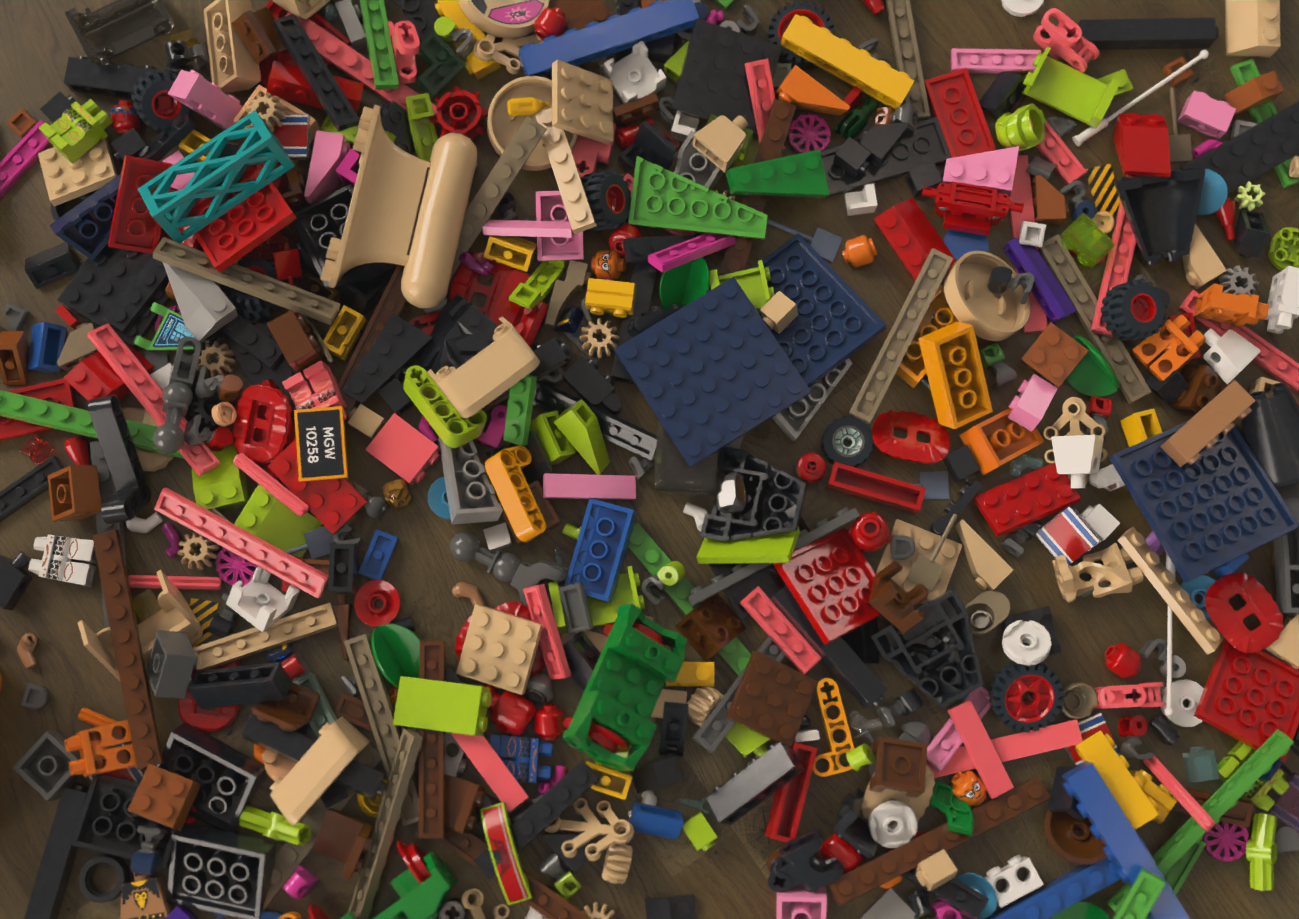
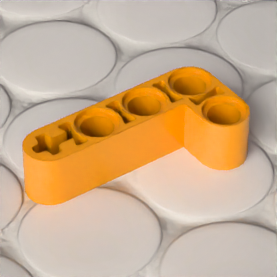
M515 446L503 449L486 460L485 469L516 536L521 541L528 542L545 531L546 523L521 471L522 468L531 463V453L524 446Z
M824 678L818 681L815 688V696L830 752L816 755L812 769L815 775L821 777L853 769L850 764L845 767L842 766L839 762V757L842 753H847L854 749L838 685L833 679ZM824 682L827 686L832 687V690L828 692L829 698L835 697L836 702L823 704V700H828L826 693H821L820 688L824 687ZM829 706H835L838 709V716L833 720L826 714ZM837 729L842 730L845 736L844 740L840 743L835 742L833 739V732ZM823 758L827 761L828 767L826 771L819 772L816 769V762Z

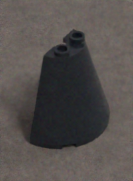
M1205 168L1172 170L1170 177L1128 175L1114 180L1116 190L1145 265L1158 264L1161 258H1165V261L1180 260V256L1189 255L1205 177Z
M1285 382L1272 385L1268 393L1264 391L1252 393L1251 396L1256 401L1249 406L1252 411L1241 421V435L1273 484L1276 483L1277 487L1299 482V402Z

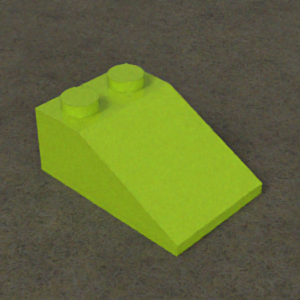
M232 441L230 445L221 451H212L220 461L219 467L200 477L192 468L193 491L196 504L209 511L215 508L218 512L242 507L250 499L245 474L233 463L238 452Z
M259 484L234 523L283 551L305 545L306 541L303 533L323 526L316 517L309 513L301 517L298 516ZM308 549L290 555L303 559Z

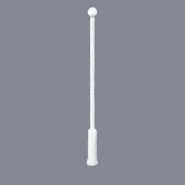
M1202 50L1199 56L1108 118H1103L1097 128L1091 126L1079 135H1075L1072 138L1075 145L1081 146L1087 139L1108 126V122L1116 118L1118 114H1122L1199 60L1206 59L1209 56V52Z
M1166 553V569L1175 578L1176 567ZM1169 605L1167 625V706L1164 710V714L1167 717H1171L1174 714L1172 709L1173 610Z

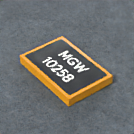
M343 407L294 410L299 481L348 478Z

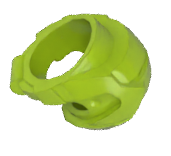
M1029 104L1017 109L1013 114L1006 112L997 120L995 125L996 135L1004 149L1019 146L1018 151L1032 148L1044 140V124L1046 120L1042 109L1039 110L1034 104Z

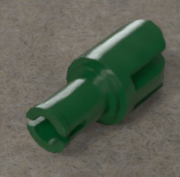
M871 96L867 97L858 109L852 108L833 129L834 132L843 138L848 139L851 137L854 139L868 124L867 118L879 107L878 101L875 98L872 99Z

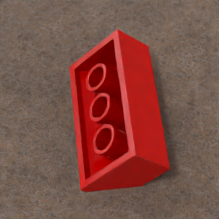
M914 198L892 206L874 219L876 227L914 282L932 248L952 257L953 260L950 266L956 262V259ZM944 278L940 285L944 286Z

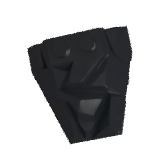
M456 294L441 310L430 335L433 337V340L428 345L426 344L417 366L423 367L426 371L431 369L435 375L445 366L457 369L494 342V330L498 326L474 304L469 303L463 297Z
M722 448L716 467L721 472L712 514H705L700 537L726 542L797 531L807 484L782 470L774 468L769 463L754 457L743 449ZM737 472L742 476L745 485V508L743 511L735 513H722L718 510L717 495L720 493V487L724 482L725 476L729 473Z
M955 589L915 609L919 612L921 610L925 612L924 619L906 632L902 633L891 623L871 636L882 657L891 662L901 671L902 675L906 678L908 677L918 686L919 690L940 708L983 686L968 612Z

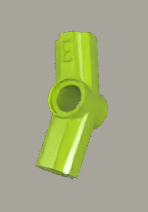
M246 806L240 816L239 826L263 833V836L281 842L287 841L298 846H304L310 841L312 836L311 826L299 822L293 826L286 820L284 815L275 812L268 813L255 807Z
M1264 813L1254 814L1252 836L1247 842L1246 857L1250 861V888L1260 891H1271L1274 889V864L1277 860V845L1275 843L1277 817Z

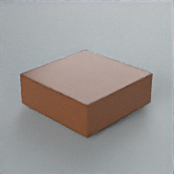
M1181 56L1163 66L1161 70L1168 77L1187 64V62ZM1189 67L1169 82L1172 87H1175L1191 78L1194 73Z
M23 108L6 122L22 139L38 123Z

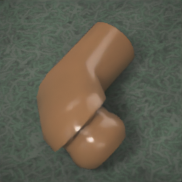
M459 582L453 587V595L457 598L462 596L469 598L473 607L475 604L486 605L475 585Z
M33 633L23 635L17 647V653L26 670L37 665L32 654L37 643V638Z

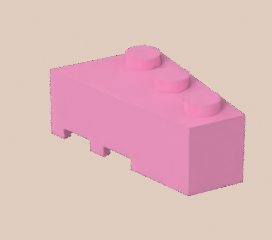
M181 70L168 92L170 96L223 130L235 124L233 120L242 109L240 100L229 94L227 96L219 86L207 81L194 70L190 72Z
M1019 146L946 159L943 183L951 184L954 181L998 189V193L1008 194L1010 198Z

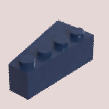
M121 174L50 224L55 235L92 261L108 243Z

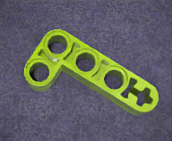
M414 365L407 369L403 383L404 391L448 447H460L482 435L487 420V415L482 409L468 418H463L423 367Z

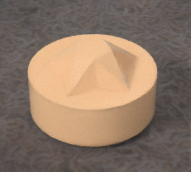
M1106 211L1096 213L1090 220L1092 231L1098 235L1109 233L1115 225L1114 217Z
M221 402L213 407L212 418L218 425L225 427L236 420V410L230 403Z

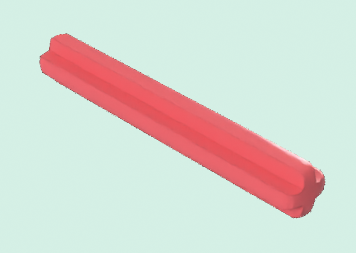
M240 453L235 456L233 460L234 465L295 514L301 517L307 513L309 506L245 454Z
M156 575L128 576L130 588L162 589L159 578ZM167 576L178 589L221 590L222 579L219 577Z
M1155 756L1151 759H1143V763L1205 831L1214 827L1215 821Z

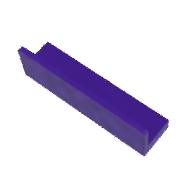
M1016 238L1005 245L1003 250L1019 274L1027 272L1033 274L1035 279L1031 292L1051 323L1055 324L1076 311V308L1035 246L1020 244L1019 239L1017 240Z

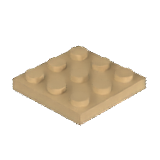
M560 60L553 62L552 126L607 145L612 143L613 80Z
M100 138L96 145L73 164L55 147L38 153L47 192L53 206L100 189L117 177L107 138L103 140Z
M896 519L891 530L892 535L910 537L915 543V552L908 559L891 560L890 544L887 543L876 574L893 561H897L903 568L891 579L908 593L917 586V584L906 579L919 554L930 559L942 536ZM946 538L935 559V562L944 566V569L933 591H929L928 597L919 604L924 605L934 598L945 594L963 546L962 544Z
M475 604L456 674L517 694H525L544 624Z

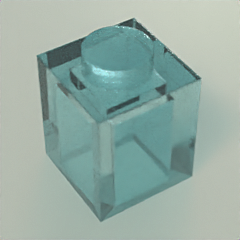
M1205 746L1190 747V752L1183 753L1188 782L1220 779L1214 750H1205Z

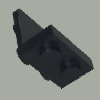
M395 101L382 102L379 106L384 131L395 135L394 144L412 155L415 151L407 110Z
M644 121L640 124L634 143L619 155L618 161L632 174L635 173L637 156L669 171L677 149L654 126Z
M529 431L528 445L524 446L531 453L532 461L521 469L528 485L543 479V474H550L552 472V466L535 431ZM511 443L505 447L491 449L486 454L489 459L503 449L520 445Z
M857 788L853 794L849 792L840 803L842 805L837 812L833 830L838 837L854 846L860 855L871 859L875 855L878 842L872 838L868 827L869 824L859 817L865 793Z

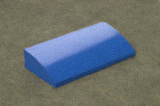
M589 498L564 586L583 582L586 596L612 603L638 514L637 511Z

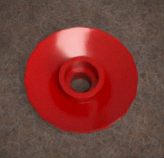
M372 580L365 583L358 590L354 598V609L357 617L363 623L372 627H378L392 622L397 617L401 599L398 590L391 583L384 580ZM381 599L383 606L377 608L376 602Z

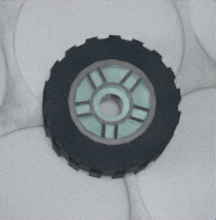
M843 416L840 419L833 420L827 426L821 438V450L824 452L825 459L827 458L831 465L834 462L857 468L868 459L872 453L874 441L872 431L869 430L867 424L862 422L863 420L852 416ZM845 438L848 441H852L850 447H846L843 444Z

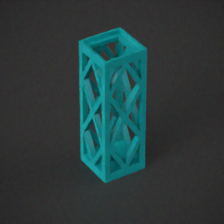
M254 110L138 188V191L154 220L175 242L182 243L294 167V164L277 137L257 111ZM251 123H253V125L255 126V127L243 129V128H245L246 126H248V125L251 124ZM247 138L236 155L219 158L228 140ZM209 152L204 161L193 163L195 160ZM279 161L282 165L273 170ZM265 163L255 181L237 183L248 166ZM196 172L184 190L167 193L177 175ZM158 186L156 191L153 193L152 189ZM242 191L241 193H239L238 195H236L235 197H233L232 199L223 204L229 193ZM215 196L205 215L186 218L198 199ZM192 225V226H190L189 228H187L186 230H184L183 232H181V230H180V228H179V227H184V226Z

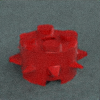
M455 86L453 93L450 91L441 98H435L437 113L429 117V122L440 125L442 130L440 137L448 133H461L473 140L477 135H484L486 133L483 129L484 118L488 116L489 109L480 106L478 100L480 92L475 94L466 90L461 92L459 87Z

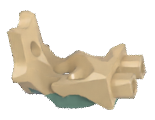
M1117 543L1102 551L1083 555V561L1075 566L1068 565L1065 555L1056 556L1055 560H1052L1059 590L1067 603L1073 602L1076 596L1086 597L1093 594V597L1101 598L1113 593L1132 592V585L1143 581V574L1139 567L1127 570L1125 564L1134 561L1124 548L1119 549ZM1095 561H1103V565L1094 563ZM1088 573L1092 579L1084 581L1080 578V574Z

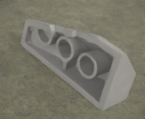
M691 131L679 149L674 173L712 190L724 172L692 146L695 132Z
M163 262L185 326L200 343L238 316L235 306L214 281Z

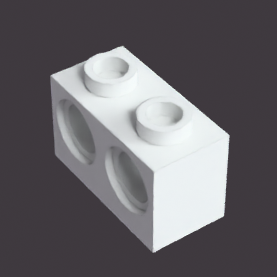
M1017 855L1007 861L1008 865L1000 869L997 866L986 872L987 876L984 878L991 883L996 891L998 898L997 906L1003 907L1044 885L1030 858ZM1021 867H1025L1027 870V876L1023 880H1019L1017 877V871ZM1003 878L1006 882V887L1003 891L998 892L996 882Z

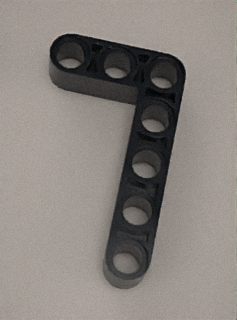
M109 395L91 399L88 403L89 413L117 490L103 503L101 507L102 518L106 524L132 520L151 500V493L117 396Z

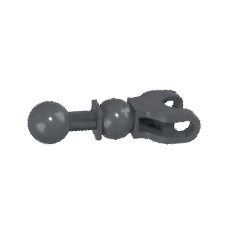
M189 336L183 337L179 341L171 368L169 384L163 391L164 405L162 411L167 413L165 423L160 425L153 434L155 447L166 454L175 453L182 448L185 436L179 427L181 416H186L188 407L193 401L191 387L198 364L201 343L196 338ZM191 345L195 352L192 355L184 353L183 347Z
M460 532L450 542V551L454 558L462 562L475 559L489 566L487 573L493 572L499 581L511 582L510 585L518 590L522 603L527 607L524 588L540 585L542 579L545 578L561 582L566 579L568 574L564 568L549 560L530 564L526 561L521 563L514 554L503 553V550H499L494 554L480 547L478 538L470 532Z

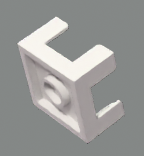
M643 41L632 47V54L615 64L614 58L604 62L603 74L606 78L613 80V89L623 104L657 93L665 88L666 76L661 69L657 72L648 59V49Z
M258 566L249 583L241 588L242 581L239 580L233 585L226 605L261 632H264L293 609L300 590L291 584L286 595H284L268 583L271 573Z

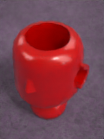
M875 511L860 515L854 521L853 526H849L848 536L852 537L854 544L866 553L877 552L886 543L890 544L892 533H889L886 520L881 515L876 514Z
M486 685L485 687L490 688L489 693H491L489 708L492 710L490 719L496 724V728L503 734L522 735L537 711L535 704L521 694L506 690L501 695L494 686Z
M836 833L822 843L819 851L823 856V860L832 858L840 860L844 866L842 875L862 866L861 864L865 861L866 857L860 855L854 846L838 837Z

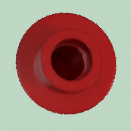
M652 118L645 120L649 125H655ZM640 124L617 129L615 135L617 144L625 149L632 145Z
M1230 197L1226 198L1223 206L1215 212L1222 226H1224L1227 241L1236 239L1233 226L1236 201H1231Z

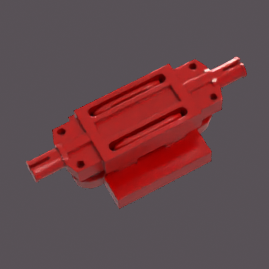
M954 181L951 184L939 183L937 189L923 186L921 196L935 198L934 212L936 215L944 217V229L988 236L990 226L998 225L1002 218H1005L1008 211L1022 213L1024 203L1011 202L1009 195L998 193V189Z

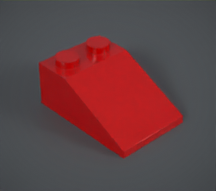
M1135 113L1118 114L1113 141L1123 174L1170 177L1169 135L1164 116L1157 114L1138 115Z
M124 342L147 372L151 373L154 366L136 349ZM99 351L82 360L64 377L88 402L91 399L109 395H116L120 402L130 392V389Z

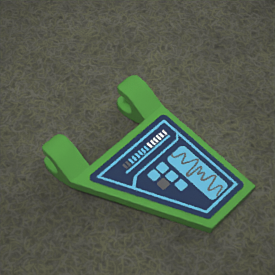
M154 302L150 310L163 316L164 319L152 341L137 335L134 344L148 351L177 350L181 338L187 336L195 337L185 326L182 315ZM185 345L183 350H194L191 345Z

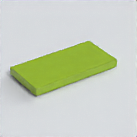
M799 526L795 532L726 542L704 538L696 557L698 564L790 563L800 534Z

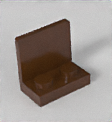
M718 593L706 599L675 625L705 662L746 629V626Z

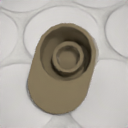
M993 590L981 593L965 606L968 612L972 635L976 638H984L990 635L1010 613L1008 598L1001 592Z

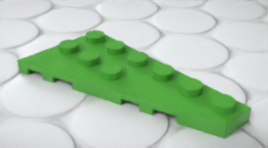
M639 156L636 157L628 224L766 239L768 215L712 191L681 175L668 171Z

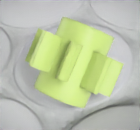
M1248 181L1244 187L1240 186L1236 189L1239 195L1234 200L1240 205L1239 209L1248 208V211L1251 212L1255 206L1260 207L1263 204L1260 198L1266 193L1262 192L1260 184L1252 185Z

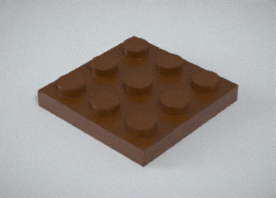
M753 651L725 718L772 741L781 742L792 747L818 681L758 651Z

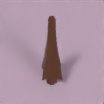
M338 595V605H333L341 639L343 659L347 661L349 656L344 641L349 640L352 604H347V595Z

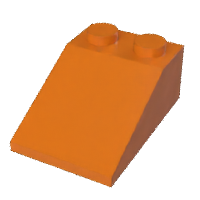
M796 65L775 91L777 100L796 105V109L841 116L851 107Z
M1011 408L975 425L959 435L964 445H967L982 476L1044 443L1036 427L1031 432L1008 418L1012 410Z

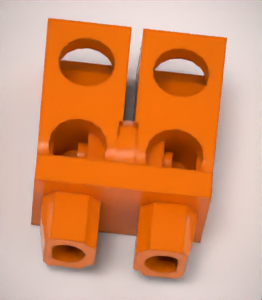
M1214 283L1198 295L1194 317L1224 324L1233 323L1232 327L1240 328L1245 324L1255 325L1259 319L1264 320L1267 318L1269 304L1258 302V295H1234L1222 292L1223 285Z
M1184 315L1178 316L1173 321L1168 319L1163 327L1159 328L1160 331L1147 337L1132 350L1133 355L1147 369L1149 368V371L1160 382H1163L1173 371H1179L1199 353V348L1206 341V337L1198 330L1190 337L1183 333L1191 324Z
M128 719L82 730L76 735L65 739L66 752L79 750L81 757L80 760L69 762L70 774H84V777L136 767L133 744L108 749V747L132 742Z

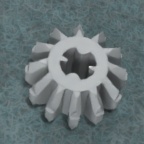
M1235 266L1233 269L1228 268L1224 272L1225 275L1222 274L1218 279L1221 282L1219 285H1223V292L1234 295L1247 294L1250 296L1252 294L1256 295L1258 292L1255 287L1258 286L1259 282L1253 281L1256 274H1248L1249 267H1245L1243 270H1241L1240 266Z

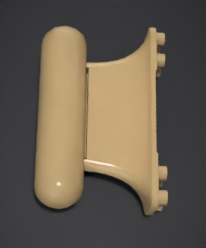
M374 104L373 109L364 106L353 145V150L361 152L360 166L342 239L331 237L326 258L335 261L326 259L320 280L329 282L328 287L335 288L343 274L356 266L375 262L402 265L405 267L401 279V291L406 300L418 308L435 307L443 302L447 295L477 164V148L472 140L461 133H448L436 140L432 148L430 161L420 159L399 148L387 136L381 123L380 106Z

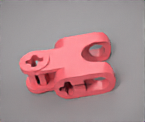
M1052 8L1045 13L1041 25L1037 27L1033 35L1034 41L1044 50L1046 47L1051 48L1049 54L1053 58L1061 61L1065 60L1072 68L1082 73L1087 70V63L1090 60L1097 59L1100 54L1098 48L1082 36L1081 28L1057 8ZM1049 17L1057 18L1058 26L1052 24L1049 21ZM1047 32L1050 38L1044 39L1040 33Z
M388 21L398 81L407 84L415 83L417 77L415 55L419 54L420 45L416 28L410 21H399L396 24ZM405 68L406 71H410V74L407 75L401 71Z
M613 123V142L609 145L580 135L577 136L572 153L580 177L595 173L597 163L609 164L616 135V123Z
M1163 682L1093 688L1098 692L1099 704L1094 708L1165 707V702H1161L1160 687H1164Z

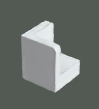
M677 111L671 130V139L684 142L691 131L696 133L699 119Z
M867 184L864 186L863 191L849 192L844 196L848 216L874 213L877 208L874 184Z

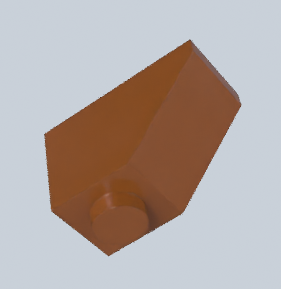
M1274 70L1251 79L1225 94L1224 98L1231 107L1236 108L1234 115L1274 101L1284 90Z
M1036 175L1031 181L1035 223L1046 224V226L1061 225L1069 215V206L1065 204V196L1041 175Z
M1 331L0 374L3 385H27L29 370L26 369L29 346L25 331Z

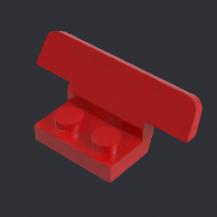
M513 270L509 274L489 318L499 326L502 324L499 318L503 316L514 326L530 347L549 305L541 301L535 307L527 309L510 301L509 296L520 283L525 284L531 276L522 271Z

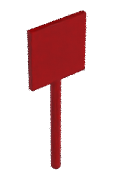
M298 248L274 252L277 280L288 279V283L294 286L293 278L302 276Z

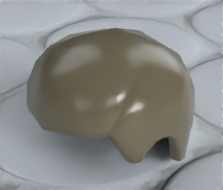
M1077 682L1071 683L1062 689L1064 696L1061 698L1064 702L1063 706L1059 705V707L1067 717L1074 719L1090 716L1093 708L1098 705L1097 692L1090 685Z

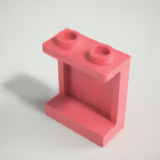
M395 413L365 449L370 455L382 462L411 486L415 483L419 484L426 475L424 471L429 465L433 466L441 456L439 454V446Z

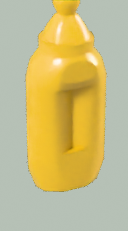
M534 97L512 98L507 101L508 114L511 116L534 115L545 107L550 106L549 102H543Z

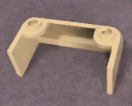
M503 316L499 318L502 324L494 330V342L459 368L445 366L436 375L431 369L427 371L463 418H468L477 413L536 369L540 363L538 357L518 331Z
M161 570L157 571V575L163 589L158 596V603L162 610L137 625L145 668L147 667L157 630L185 632L189 642L192 644L197 642L203 634L198 619L182 593ZM82 620L79 621L78 626L84 646L120 681L110 627L104 628L95 634Z
M343 716L332 724L327 722L318 732L321 735L320 738L284 779L279 777L270 787L273 791L270 794L271 798L286 820L293 826L311 811L310 808L354 757L371 742Z

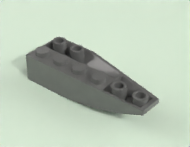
M1298 482L1277 487L1276 483L1273 484L1299 524ZM1299 528L1273 540L1275 598L1282 615L1299 614Z

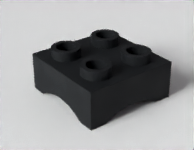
M1050 606L1009 615L1001 623L1004 633L1006 628L1015 621H1035L1044 626L1050 634L1051 649L1049 655L1062 652L1055 633ZM1022 643L1025 646H1030L1028 643Z

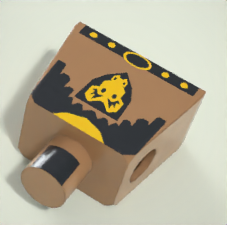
M134 872L135 881L122 884L120 919H157L167 917L173 911L172 904L167 902L168 891L162 876L150 878L147 874Z

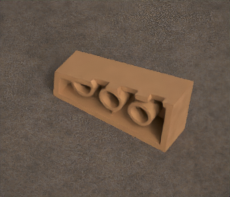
M1234 380L1160 447L1180 467L1187 462L1192 465L1202 456L1199 453L1204 447L1207 450L1218 441L1216 436L1220 432L1225 435L1235 426L1232 421L1237 417L1243 419L1252 411L1249 406L1256 400Z

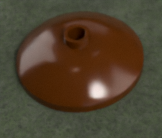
M1047 811L1044 821L1045 834L1049 844L1057 854L1070 862L1082 865L1095 864L1107 858L1103 851V848L1106 846L1101 838L1097 840L1089 827L1092 824L1088 817L1085 820H1076L1066 811ZM1079 830L1082 836L1075 835L1074 831Z

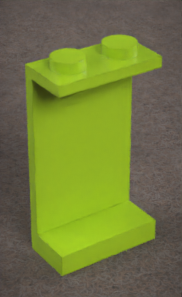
M1046 47L1043 54L1038 53L1032 64L1036 66L1034 72L1029 71L1023 82L1026 85L1023 94L1097 128L1121 81L1112 78L1109 85L1048 57L1047 55L1051 48Z
M632 566L627 567L628 573L620 574L612 603L586 596L593 627L615 623L619 606L633 604L640 609H645L643 595H638L636 588L641 587L638 573L633 574ZM549 582L548 586L559 634L568 633L558 582Z
M400 676L393 725L483 737V732L486 731L488 726L486 712L487 707L491 704L490 688Z

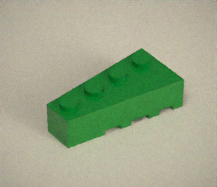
M820 149L738 166L726 171L731 195L793 196L803 198H825L830 195Z

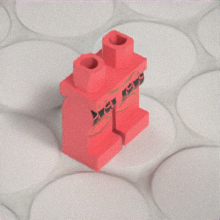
M320 360L304 369V374L299 372L282 382L292 397L297 410L342 406L344 420L347 418L344 410L347 404L343 400L330 366Z

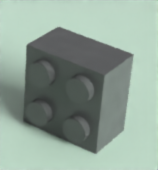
M157 630L146 667L147 678L155 697H185L186 690L192 680V670L196 668L198 656L195 654L192 643L189 642L185 632Z
M46 731L13 767L47 801L58 800L61 797L63 787H70L80 776L71 775L69 769V762L81 759L80 752L73 751L67 753L64 744L65 738L58 731Z

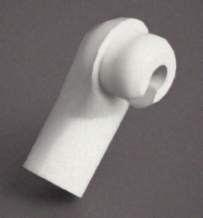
M155 512L147 519L135 516L132 520L126 521V524L130 531L145 534L163 522V519Z

